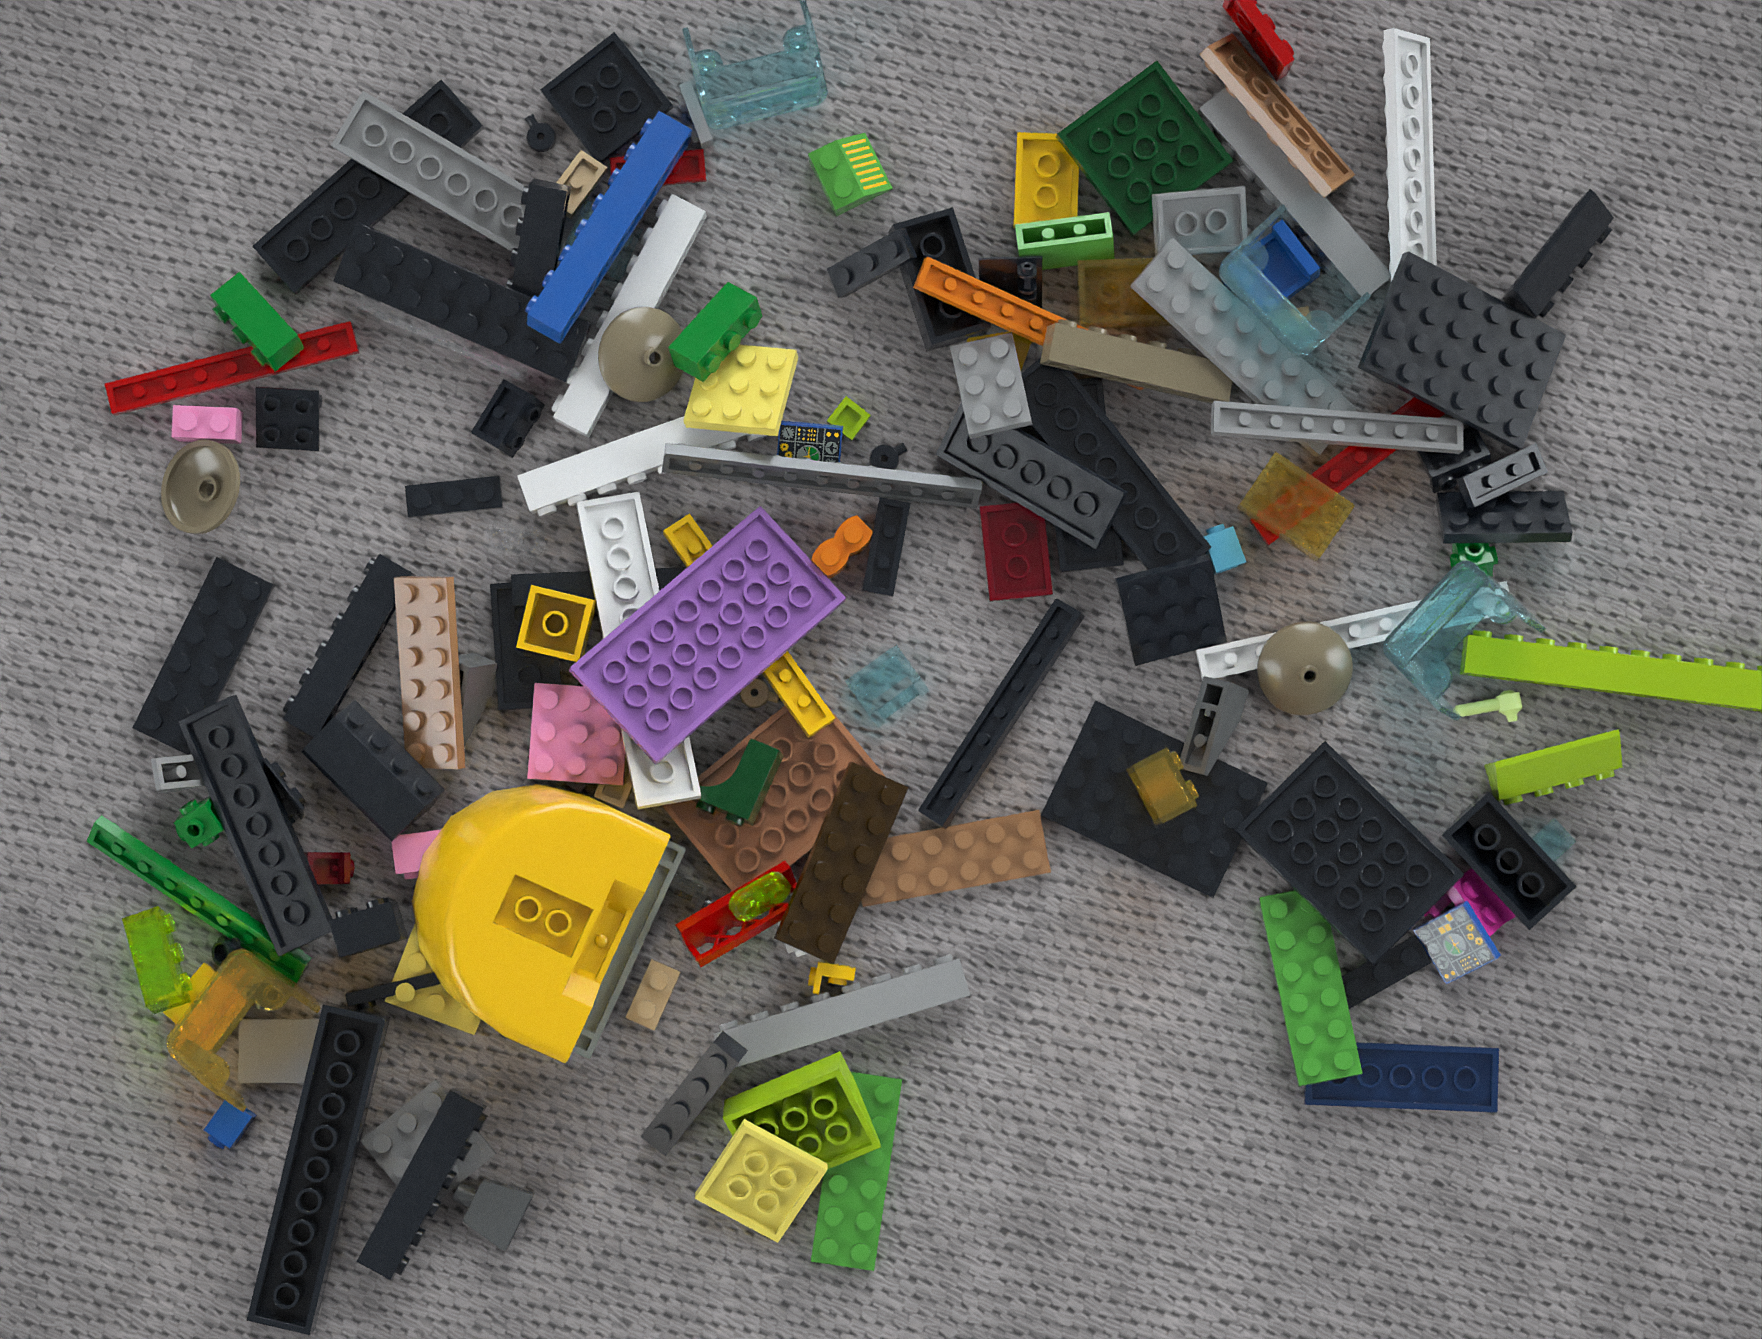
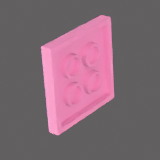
M535 683L527 779L624 786L626 752L621 727L584 686Z

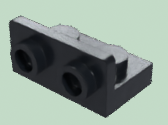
M503 379L471 433L513 458L516 452L523 446L525 438L534 423L539 420L545 404L527 391Z
M1471 426L1463 429V451L1460 454L1417 451V456L1430 479V488L1433 493L1453 489L1458 484L1457 478L1491 463V454L1478 430Z

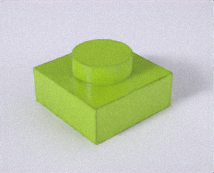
M845 396L827 419V423L843 426L842 435L852 442L871 418V415Z

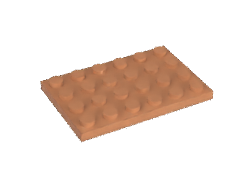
M784 705L698 776L699 786H715L729 779L735 772L750 738L779 749L784 757L753 826L747 823H743L742 827L734 825L725 820V814L716 810L713 815L696 808L697 803L692 800L662 806L731 891L783 861H786L789 866L793 865L812 849L849 762H854L885 776L833 712L835 720L808 738Z

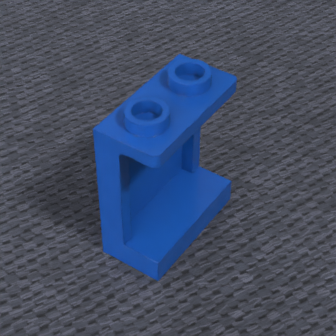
M1282 219L1272 226L1270 234L1250 247L1249 250H1246L1229 263L1227 261L1221 263L1222 274L1219 277L1224 286L1230 291L1234 289L1241 298L1239 300L1261 319L1319 278L1320 267Z

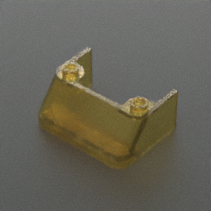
M238 949L226 957L168 1034L166 1047L170 1056L203 1086L244 1112L247 1106L242 1095L225 1084L230 1076L228 1063L216 1053L254 1003L267 1010H277L283 1007L289 998L293 996L316 1013L320 1011L321 1007L315 997L251 952Z

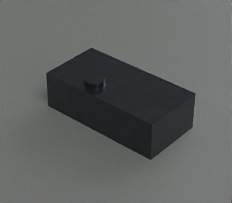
M953 207L893 224L888 234L897 229L906 228L917 258L899 268L926 352L986 334L991 328L990 322L913 288L926 257H930L976 278Z

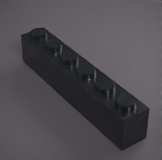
M381 554L376 559L372 557L363 571L366 577L361 586L355 585L347 598V602L350 603L344 614L340 612L336 616L331 626V629L334 630L328 641L323 640L315 653V657L318 658L312 669L308 667L299 680V684L302 687L296 697L294 695L289 697L283 708V712L286 713L283 720L312 737H315L334 717L396 610L394 578L416 576L411 571Z
M455 1088L449 1090L356 1262L389 1280L396 1274L400 1276L403 1274L410 1261V1258L406 1256L411 1245L415 1247L419 1245L426 1232L425 1229L421 1228L427 1216L433 1218L442 1202L437 1199L442 1188L449 1189L457 1175L453 1171L457 1160H465L473 1145L468 1142L473 1131L479 1133L488 1116L484 1114L486 1105Z

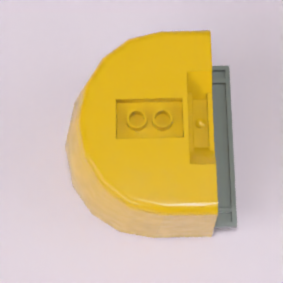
M541 784L492 791L452 815L422 856L412 897L419 949L443 988L455 1000L504 1037L564 1064L568 1061L572 1052L590 1059L686 848L669 841L670 834L584 794Z

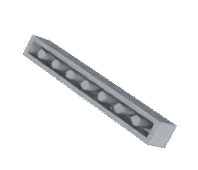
M1225 87L1199 108L1198 115L1218 138L1230 157H1234L1241 165L1238 169L1242 176L1250 183L1254 180L1262 189L1259 191L1262 199L1269 206L1274 204L1282 213L1279 216L1280 219H1283L1290 230L1295 228L1303 237L1300 239V242L1304 248L1311 254L1314 252L1318 254L1323 260L1321 266L1331 278L1337 276L1343 283L1342 291L1352 302L1357 300L1362 304L1391 279V274L1387 267L1326 197L1324 198L1310 187L1308 179L1304 174L1289 163L1284 151L1268 139L1264 128L1248 116L1244 105L1237 98L1231 96Z
M951 954L933 959L934 966L922 969L919 963L903 968L904 975L891 978L890 973L871 978L873 984L861 988L859 982L841 987L843 994L830 997L828 991L810 997L812 1003L804 1006H799L798 1001L780 1006L781 1013L769 1016L766 1010L750 1015L751 1022L738 1025L737 1020L718 1025L720 1031L714 1033V1037L716 1039L724 1031L748 1050L736 1065V1067L964 998L970 996L960 959L953 960Z

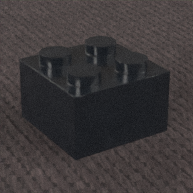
M383 897L367 902V909L358 911V907H350L335 912L336 918L328 920L339 958L350 957L408 939L398 902H389L388 898Z

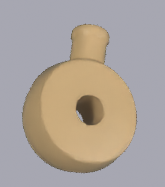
M758 678L740 692L742 702L750 708H759L766 704L767 701L778 703L779 696L775 692H770L768 685ZM754 689L758 690L756 697L751 695V691Z

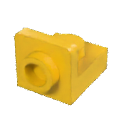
M818 961L817 967L810 968L808 986H814L813 994H819L822 976L828 977V983L847 986V980L854 981L856 967Z

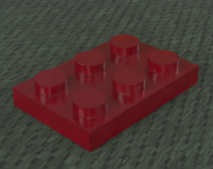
M1019 503L980 506L989 602L1052 596L1053 590L1045 519Z

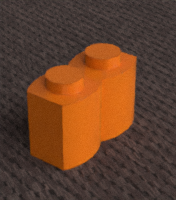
M857 515L852 516L839 526L834 538L824 541L817 547L811 561L828 579L832 578L846 567L851 556L859 554L868 546L872 539L873 531Z

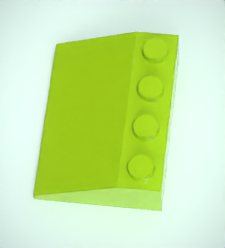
M840 1051L724 1100L723 1120L732 1136L745 1119L827 1163V1170L881 1148V1143L855 1079Z

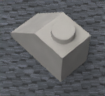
M192 755L151 759L157 794L205 786Z

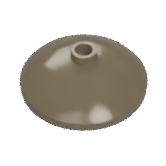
M652 307L631 308L615 317L604 331L598 349L599 369L608 387L620 397L635 402H648L667 394L677 384L683 373V370L674 366L668 348L682 332L679 324L669 314ZM654 352L655 359L653 362H650L649 357Z
M212 440L191 442L174 455L167 466L161 486L163 510L173 526L186 533L204 534L214 530L227 519L236 504L240 489V471L234 455L227 447Z
M1297 622L1278 630L1265 643L1257 664L1258 681L1267 699L1282 711L1295 715L1316 714L1334 705L1347 690L1353 671L1351 653L1342 637L1328 626L1316 622ZM1309 670L1314 671L1312 678H1304L1305 672Z

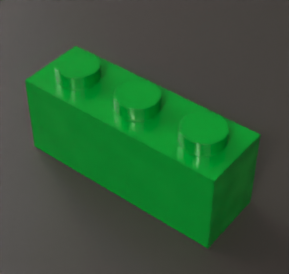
M238 272L210 295L216 305L212 309L213 312L224 324L229 321L234 326L231 331L243 345L248 342L254 348L251 353L262 366L267 363L276 372L304 349L297 333L241 272Z
M727 282L668 347L674 366L704 382L711 373L717 371L727 355L739 346L746 334L759 324L763 316L757 297Z

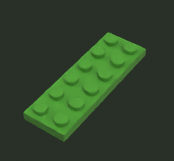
M1295 890L1259 897L1298 1087L1362 1075L1331 925Z
M851 1071L881 1143V1148L832 1167L824 1174L811 1262L874 1271L902 1079Z

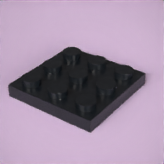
M615 32L540 89L547 101L590 155L600 163L605 162L637 137L648 118L653 120L658 111L666 114L673 108L672 103Z
M1208 554L1115 578L1135 666L1227 642L1212 563Z

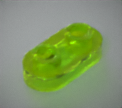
M768 873L735 892L729 901V909L739 921H749L783 902L790 893L791 885L782 873Z

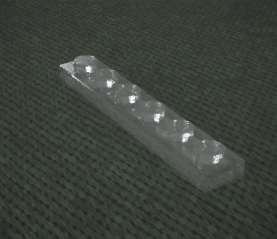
M357 293L353 295L350 305L362 313L525 385L529 380L531 372L525 368V364L509 357L508 360L496 355L497 352L481 345L479 347L474 346L463 337L453 333L447 334L438 330L439 327L433 324L410 317V314L396 308L386 307L380 301L366 295L361 296Z

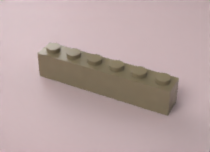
M1063 319L1058 320V323L1047 326L1040 364L1210 404L1214 401L1229 402L1233 381L1208 358L1196 356L1197 351L1178 348V351L1166 349L1167 344L1158 341H1148V344L1136 342L1137 337L1133 335L1118 334V337L1106 335V329L1088 327V330L1077 328L1076 322Z

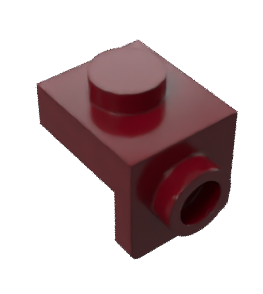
M304 852L317 884H350V878L353 877L355 870L350 852Z

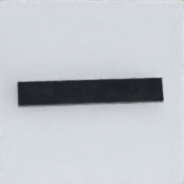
M687 567L655 568L659 591ZM589 571L511 574L512 607H526L531 585L595 600Z

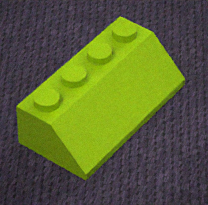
M1619 729L1485 764L1493 797L1497 801L1503 800L1505 806L1523 801L1522 794L1534 792L1535 797L1554 793L1552 786L1563 783L1566 789L1584 785L1583 778L1595 775L1596 781L1614 777V770L1623 768Z

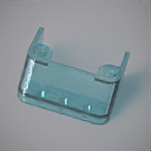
M799 0L804 25L793 27L784 34L782 40L784 51L728 65H723L721 55L715 50L705 49L694 52L688 27L682 29L702 111L710 128L717 130L726 129L817 106L826 99L828 94L816 34L806 0Z
M1282 204L1223 259L1219 267V275L1230 290L1292 354L1307 356L1348 321L1368 301L1371 295L1366 292L1336 321L1327 312L1322 310L1312 311L1305 317L1261 272L1266 267L1269 256L1266 248L1258 239L1282 217L1287 209Z
M1471 561L1457 563L1388 635L1383 645L1385 656L1439 712L1456 721L1462 716L1442 697V694L1450 687L1453 680L1452 671L1443 660L1486 615L1497 624H1508L1518 616L1523 622L1541 633L1546 629L1512 594Z

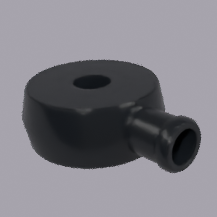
M534 114L527 116L525 121L530 129L527 132L526 140L529 147L536 152L549 151L556 142L554 129L546 123H538ZM544 135L545 137L543 140H539L538 136Z
M904 443L895 448L886 444L878 445L870 453V465L877 468L895 470L899 464V456L908 450ZM882 456H886L888 461L882 462L880 459Z

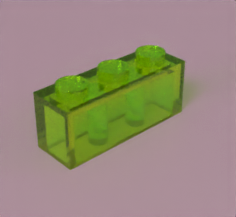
M159 906L122 918L145 1006L151 1012L157 1014L191 1002L188 991L192 990V984L187 972L183 973L180 962L184 961V955L180 944L174 942L172 932L176 931V926L170 913L166 914Z

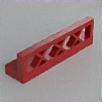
M786 861L781 862L675 924L683 945L700 968L782 920L788 903H781V900L794 892L797 885ZM769 911L766 917L753 919L754 915L758 912ZM742 927L741 931L737 934L726 935L729 929ZM706 943H714L713 948L703 954H700L697 948Z

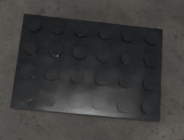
M1408 251L1402 254L1357 368L1499 442L1519 450L1523 448L1566 335Z
M1095 700L1044 806L1041 816L1214 898L1242 839L1235 832V829L1256 809L1268 783L1219 759L1216 760L1207 776L1179 769L1177 767L1184 742Z
M1326 741L1235 829V832L1372 966L1464 876L1461 870Z

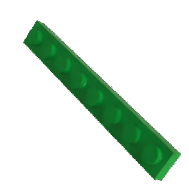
M102 815L94 822L86 842L228 938H238L241 942V947L297 984L302 978L312 959L302 949L298 948L285 955L278 956L266 926L251 917L250 914L226 900L222 895L214 892L194 876L183 871L169 859L152 850L144 842L121 829L116 823L111 822Z

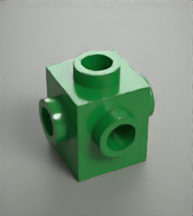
M1489 543L1452 544L1453 554L1449 555L1450 565L1453 573L1458 572L1461 584L1468 582L1480 583L1488 578H1493V567L1498 564L1495 546H1489Z
M210 796L198 803L193 799L179 809L181 814L173 822L178 836L181 840L187 842L191 849L201 843L204 847L217 840L220 837L218 833L224 830Z

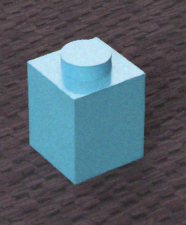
M1220 524L1206 530L1207 536H1204V538L1211 545V548L1205 553L1211 559L1214 575L1246 563L1233 526L1225 529L1224 524Z

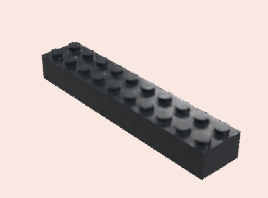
M329 1002L322 1006L246 1321L311 1335L315 1331L390 1021L388 1016Z

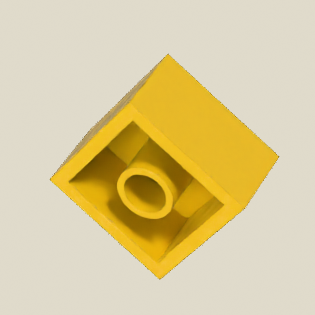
M531 585L516 648L577 662L585 654L596 609V600Z

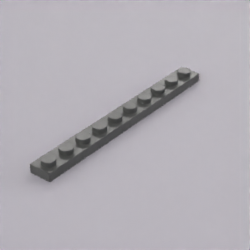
M665 443L662 463L663 473L977 508L982 491V480L971 479L965 476H945L937 473L910 472L904 469H884L875 466H858L842 462L815 461L809 458L798 459L782 457L780 455L754 454L747 451H728L714 447L702 448L685 444Z

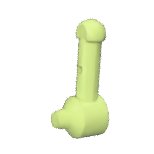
M1506 690L1493 699L1456 705L1454 713L1457 717H1464L1499 710L1500 713L1506 716L1508 722L1517 721V713L1522 709L1520 692Z

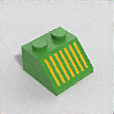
M866 133L835 140L808 153L809 163L836 217L893 189Z

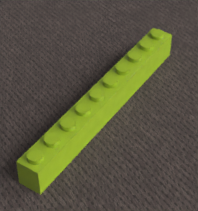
M1473 630V634L1465 636L1463 640L1460 675L1762 712L1761 665L1757 666V670L1745 669L1744 663L1726 662L1725 666L1713 665V659L1694 658V663L1681 661V655L1662 654V659L1652 658L1649 651L1631 650L1630 655L1618 653L1619 648L1610 646H1599V651L1586 649L1587 644L1568 642L1567 647L1555 646V640L1536 638V643L1523 642L1524 636L1504 634V639L1492 638V632Z

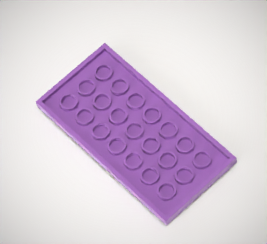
M759 506L574 663L569 671L656 765L844 603L846 597L767 512Z

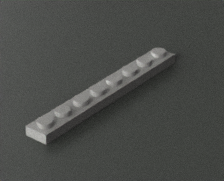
M1214 401L1211 404V435L1455 454H1460L1463 451V422L1457 419Z

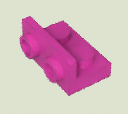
M1472 868L1464 872V876L1447 892L1455 906L1465 901L1469 902L1489 937L1503 924L1516 917Z

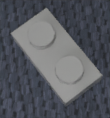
M691 81L680 84L681 95L676 96L682 114L688 112L692 124L687 125V127L692 129L691 138L693 143L699 141L702 149L713 146L711 133Z

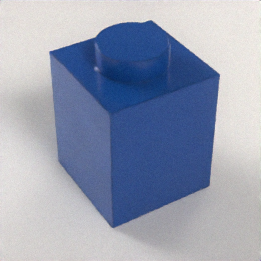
M228 1097L204 1128V1131L210 1134L208 1140L221 1149H224L225 1146L230 1149L236 1146L257 1115L234 1098Z

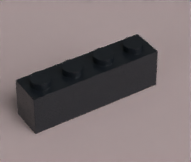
M535 178L529 183V186H524L521 205H526L524 217L518 218L515 232L516 236H520L518 248H513L510 266L515 267L513 279L508 278L506 286L531 297L534 295L539 297L544 289L542 283L550 270L555 271L558 267L572 186Z
M722 1031L640 1137L666 1157L748 1050Z

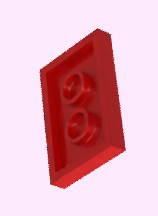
M1224 0L1223 8L1276 82L1286 76L1295 60L1293 58L1294 51L1285 39L1280 40L1274 31L1276 27L1272 19L1267 14L1262 15L1257 8V0Z

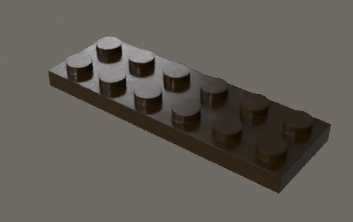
M854 762L848 763L774 939L830 964L835 963L909 787Z

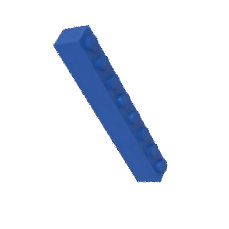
M658 111L653 120L647 119L640 132L642 138L637 145L634 143L630 145L624 156L625 164L621 170L616 168L608 181L609 189L605 195L600 193L591 208L594 212L588 220L583 219L575 232L576 240L572 246L567 244L562 250L558 259L561 263L555 271L550 270L542 283L544 289L539 297L534 295L525 309V312L528 313L527 325L559 344L562 343L691 142L692 129Z

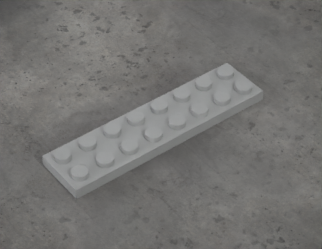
M362 91L331 147L510 252L513 251V248H518L520 236H516L515 232L518 218L524 217L526 205H521L524 185ZM575 215L572 219L566 216L560 254L567 244L570 245L572 243L576 229L582 221L581 218Z
M1174 238L1168 240L1131 284L1130 287L1257 404L1354 412L1357 410L1351 402ZM1299 442L1314 457L1319 456L1328 445Z

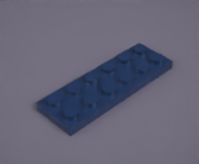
M1356 1042L1362 1075L1304 1086V1105L1497 1113L1499 1048Z

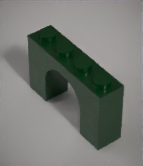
M750 738L733 775L723 783L715 786H699L701 798L692 801L697 803L696 808L713 815L715 810L725 814V820L734 825L742 827L743 823H747L753 826L784 757L779 749Z

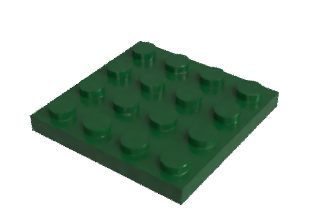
M1155 61L1056 135V138L1132 237L1153 222L1152 194L1196 190L1234 161L1158 61Z

